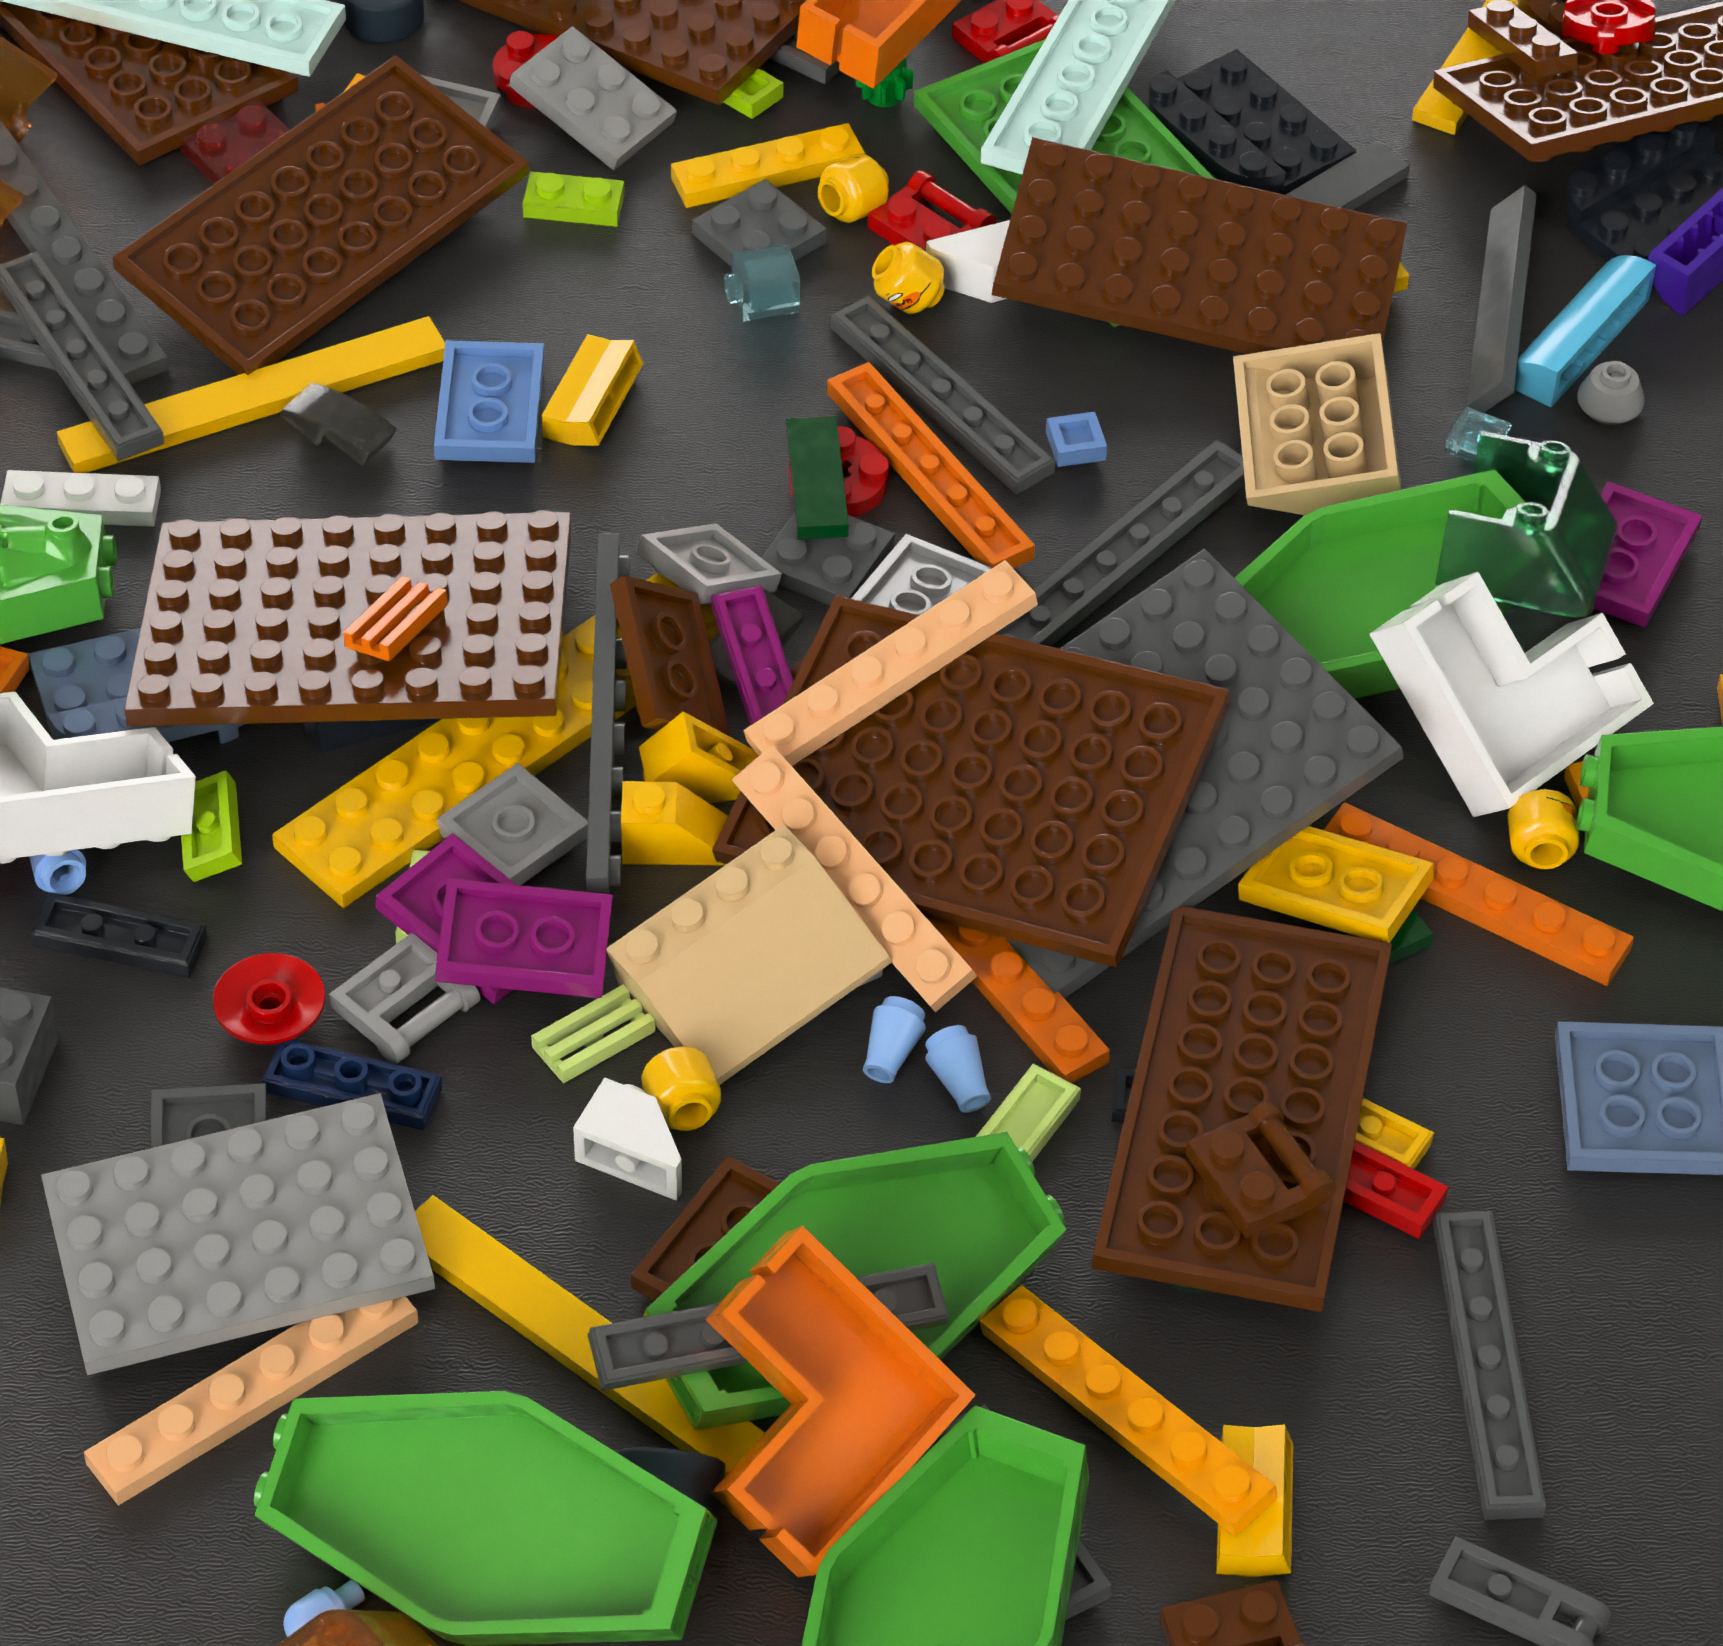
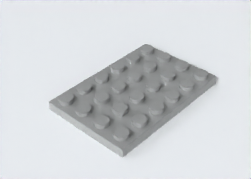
M381 1093L41 1174L87 1375L435 1289L434 1275Z

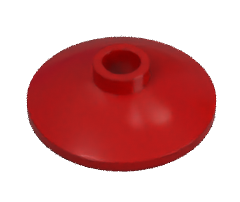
M281 953L258 954L237 962L223 973L213 993L214 1013L223 1029L237 1039L261 1045L287 1042L304 1034L320 1018L325 1005L324 985L317 971L307 962Z

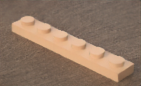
M1004 560L743 730L748 744L758 756L773 745L788 763L793 766L1038 605L1036 593L1009 563Z
M773 745L732 779L739 790L775 830L785 825L813 854L890 957L891 963L935 1013L977 977L970 966Z
M405 1296L297 1323L84 1451L86 1465L119 1506L293 1400V1398L300 1396L418 1324L417 1309Z

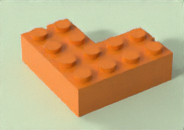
M806 0L800 6L796 47L830 66L838 61L840 63L839 71L874 89L961 0Z
M802 1225L785 1232L749 1271L753 1276L741 1280L705 1319L791 1403L715 1487L711 1494L749 1531L766 1529V1532L759 1540L797 1577L814 1576L817 1574V1569L828 1549L911 1469L976 1396Z

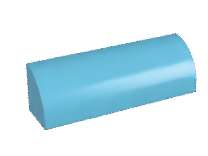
M1630 255L1617 256L1605 263L1518 357L1514 390L1551 408L1649 301L1656 264Z

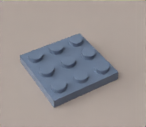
M1557 1022L1555 1044L1567 1170L1723 1175V1027Z

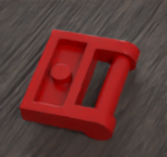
M996 0L952 23V38L981 62L987 63L1046 39L1060 14L1057 15L1039 0Z
M919 170L913 174L906 187L890 197L885 204L868 213V228L893 245L911 242L926 251V242L929 240L996 224L995 215L984 208L975 209L937 185L936 179L924 170ZM927 200L965 226L961 229L921 203Z

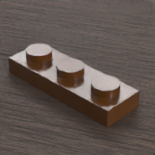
M1495 0L1489 2L1486 7L1469 10L1468 28L1535 79L1577 70L1578 52L1560 40L1558 36H1555L1537 23L1535 19L1517 8L1512 2Z

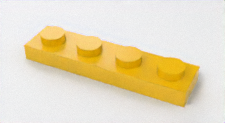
M849 123L672 163L671 179L685 207L690 208L732 198L764 179L773 186L780 187L819 178L827 166L855 154L865 155V152Z

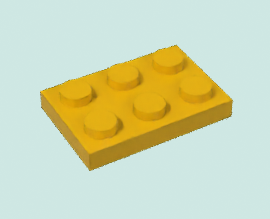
M1307 826L1249 868L1238 883L1239 900L1365 939L1390 943L1434 879V863Z

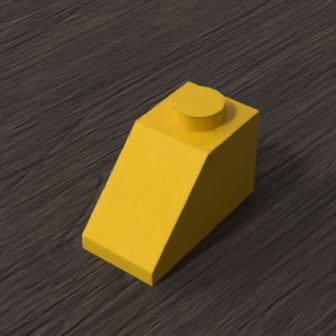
M685 712L680 713L639 746L645 782H678L708 803L736 800L740 790L732 779L758 756L752 748Z
M622 781V864L726 865L716 862L712 849L728 815L678 782Z

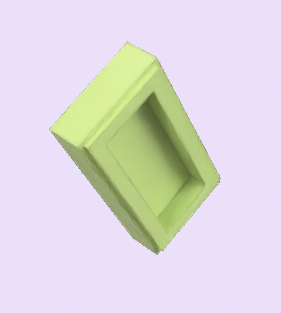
M1033 1063L976 1137L1008 1132L1016 1147L1021 1146L1025 1149L1033 1162L1080 1101L1081 1088Z

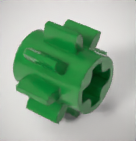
M905 57L874 89L856 80V87L862 88V99H868L871 104L878 107H891L899 101H905L906 90L913 89L914 70L907 68V57Z

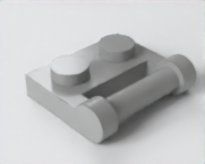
M414 933L406 936L329 994L331 1008L374 1043L381 1055L392 1064H398L410 1055V1047L457 1011L466 1012L480 1002V994L476 986L435 982L438 953ZM439 986L446 992L397 1030L389 1024Z

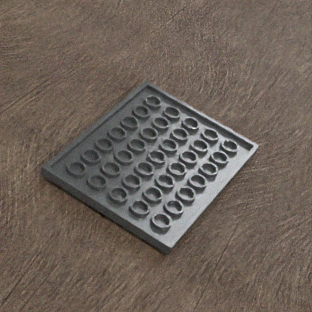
M1206 549L1191 557L1060 648L1230 691V707L1122 958L1170 924L1173 910L1181 906L1195 907L1403 759L1402 746ZM1006 939L1053 993L1059 992L1064 999L1110 967Z

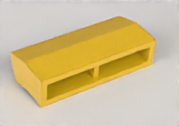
M587 334L541 415L542 438L572 446H599L644 364L634 340H608Z
M1285 1424L1263 1427L1223 1425L1221 1443L1275 1484L1277 1499L1236 1537L1218 1524L1216 1574L1248 1577L1291 1574L1293 1442Z

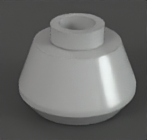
M1620 361L1604 362L1597 365L1581 383L1577 393V400L1582 410L1593 420L1607 425H1619L1634 419L1642 412L1645 404V396L1638 374L1633 368Z

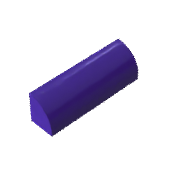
M1723 188L1649 253L1648 261L1656 264L1653 279L1656 291L1667 305L1681 316H1684L1723 281Z

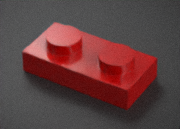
M1355 1141L1344 1202L1420 1239L1434 1219L1435 1213H1438L1445 1203L1449 1187Z

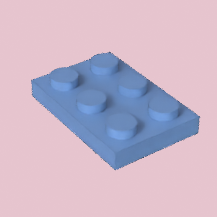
M445 341L434 439L435 460L535 463L545 361L544 343Z

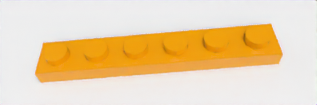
M1020 1285L980 1320L982 1334L1234 1537L1277 1499L1275 1484L1023 1285Z

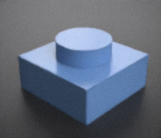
M1095 411L1047 418L1046 435L1057 467L1106 460L1107 444Z

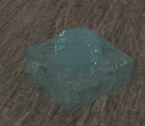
M1465 406L1446 437L1444 452L1491 468L1499 455L1500 449L1503 448L1509 438L1512 423Z

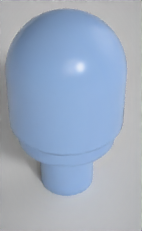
M353 1580L348 1581L335 1591L324 1586L321 1589H314L293 1603L288 1608L284 1617V1631L288 1639L297 1646H319L342 1631L343 1626L349 1621L347 1612L365 1600L361 1587Z

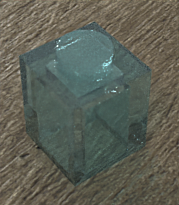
M788 244L732 253V273L725 274V290L729 303H737L743 321L799 312L800 275Z

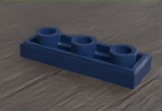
M295 1040L279 1043L262 1080L263 1083H266V1091L269 1094L323 1107L381 1093L390 1123L423 1131L442 1089L441 1075Z

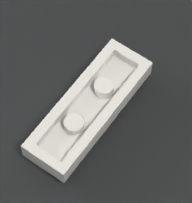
M7 470L0 505L97 514L103 516L104 525L154 527L161 487L159 476Z

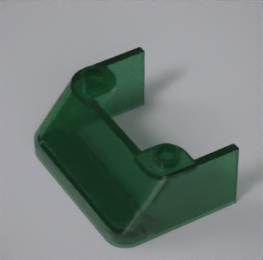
M1481 431L1473 474L1496 470L1525 502L1518 504L1515 508L1508 509L1504 513L1502 520L1450 509L1435 588L1445 582L1479 572L1493 599L1497 602L1567 617L1590 615L1594 610L1613 552L1618 531L1617 521L1579 458L1570 451V447L1565 443L1553 440L1539 443Z

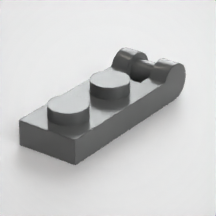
M1457 1536L1452 1541L1436 1572L1429 1591V1595L1540 1646H1595L1592 1642L1595 1635L1604 1632L1611 1618L1609 1608L1601 1601ZM1558 1613L1571 1619L1573 1623L1571 1628L1554 1621Z

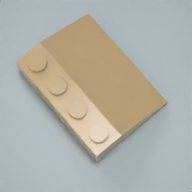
M1381 333L1233 356L1246 499L1249 506L1306 515L1321 507L1402 490Z
M782 825L606 948L619 986L622 984L626 986L630 991V998L632 1000L637 999L642 1004L644 1014L650 1013L655 1019V1026L674 1047H692L703 1052L712 1064L719 1085L891 963L889 955L818 860L785 825Z

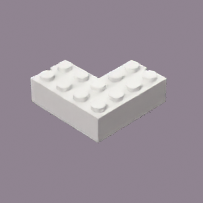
M1479 572L1441 584L1412 604L1410 609L1400 612L1369 634L1473 817L1511 808L1517 803L1521 795L1537 789L1598 745L1601 735L1613 734L1654 704L1631 663L1600 671L1593 675L1588 667L1619 659L1626 654L1603 613L1565 624L1524 653Z
M16 692L0 693V864L10 863L20 857L42 854L61 856L71 850L92 847L111 849L119 846L121 843L142 840L162 842L170 839L171 836L191 834L196 776L178 754H173V748L156 727L53 740Z

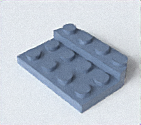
M141 628L28 653L32 676L50 736L53 740L156 727L167 742L213 731L217 732L220 744L239 737L238 728L243 724L127 727L124 708Z

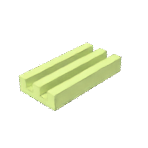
M622 984L603 995L602 998H597L531 1035L532 1048L564 1084L654 1033L655 1019L650 1013H643L642 1004L637 999L631 1000L630 991ZM628 1020L631 1021L628 1025L604 1038L603 1034ZM582 1046L587 1047L564 1061L560 1060V1058Z

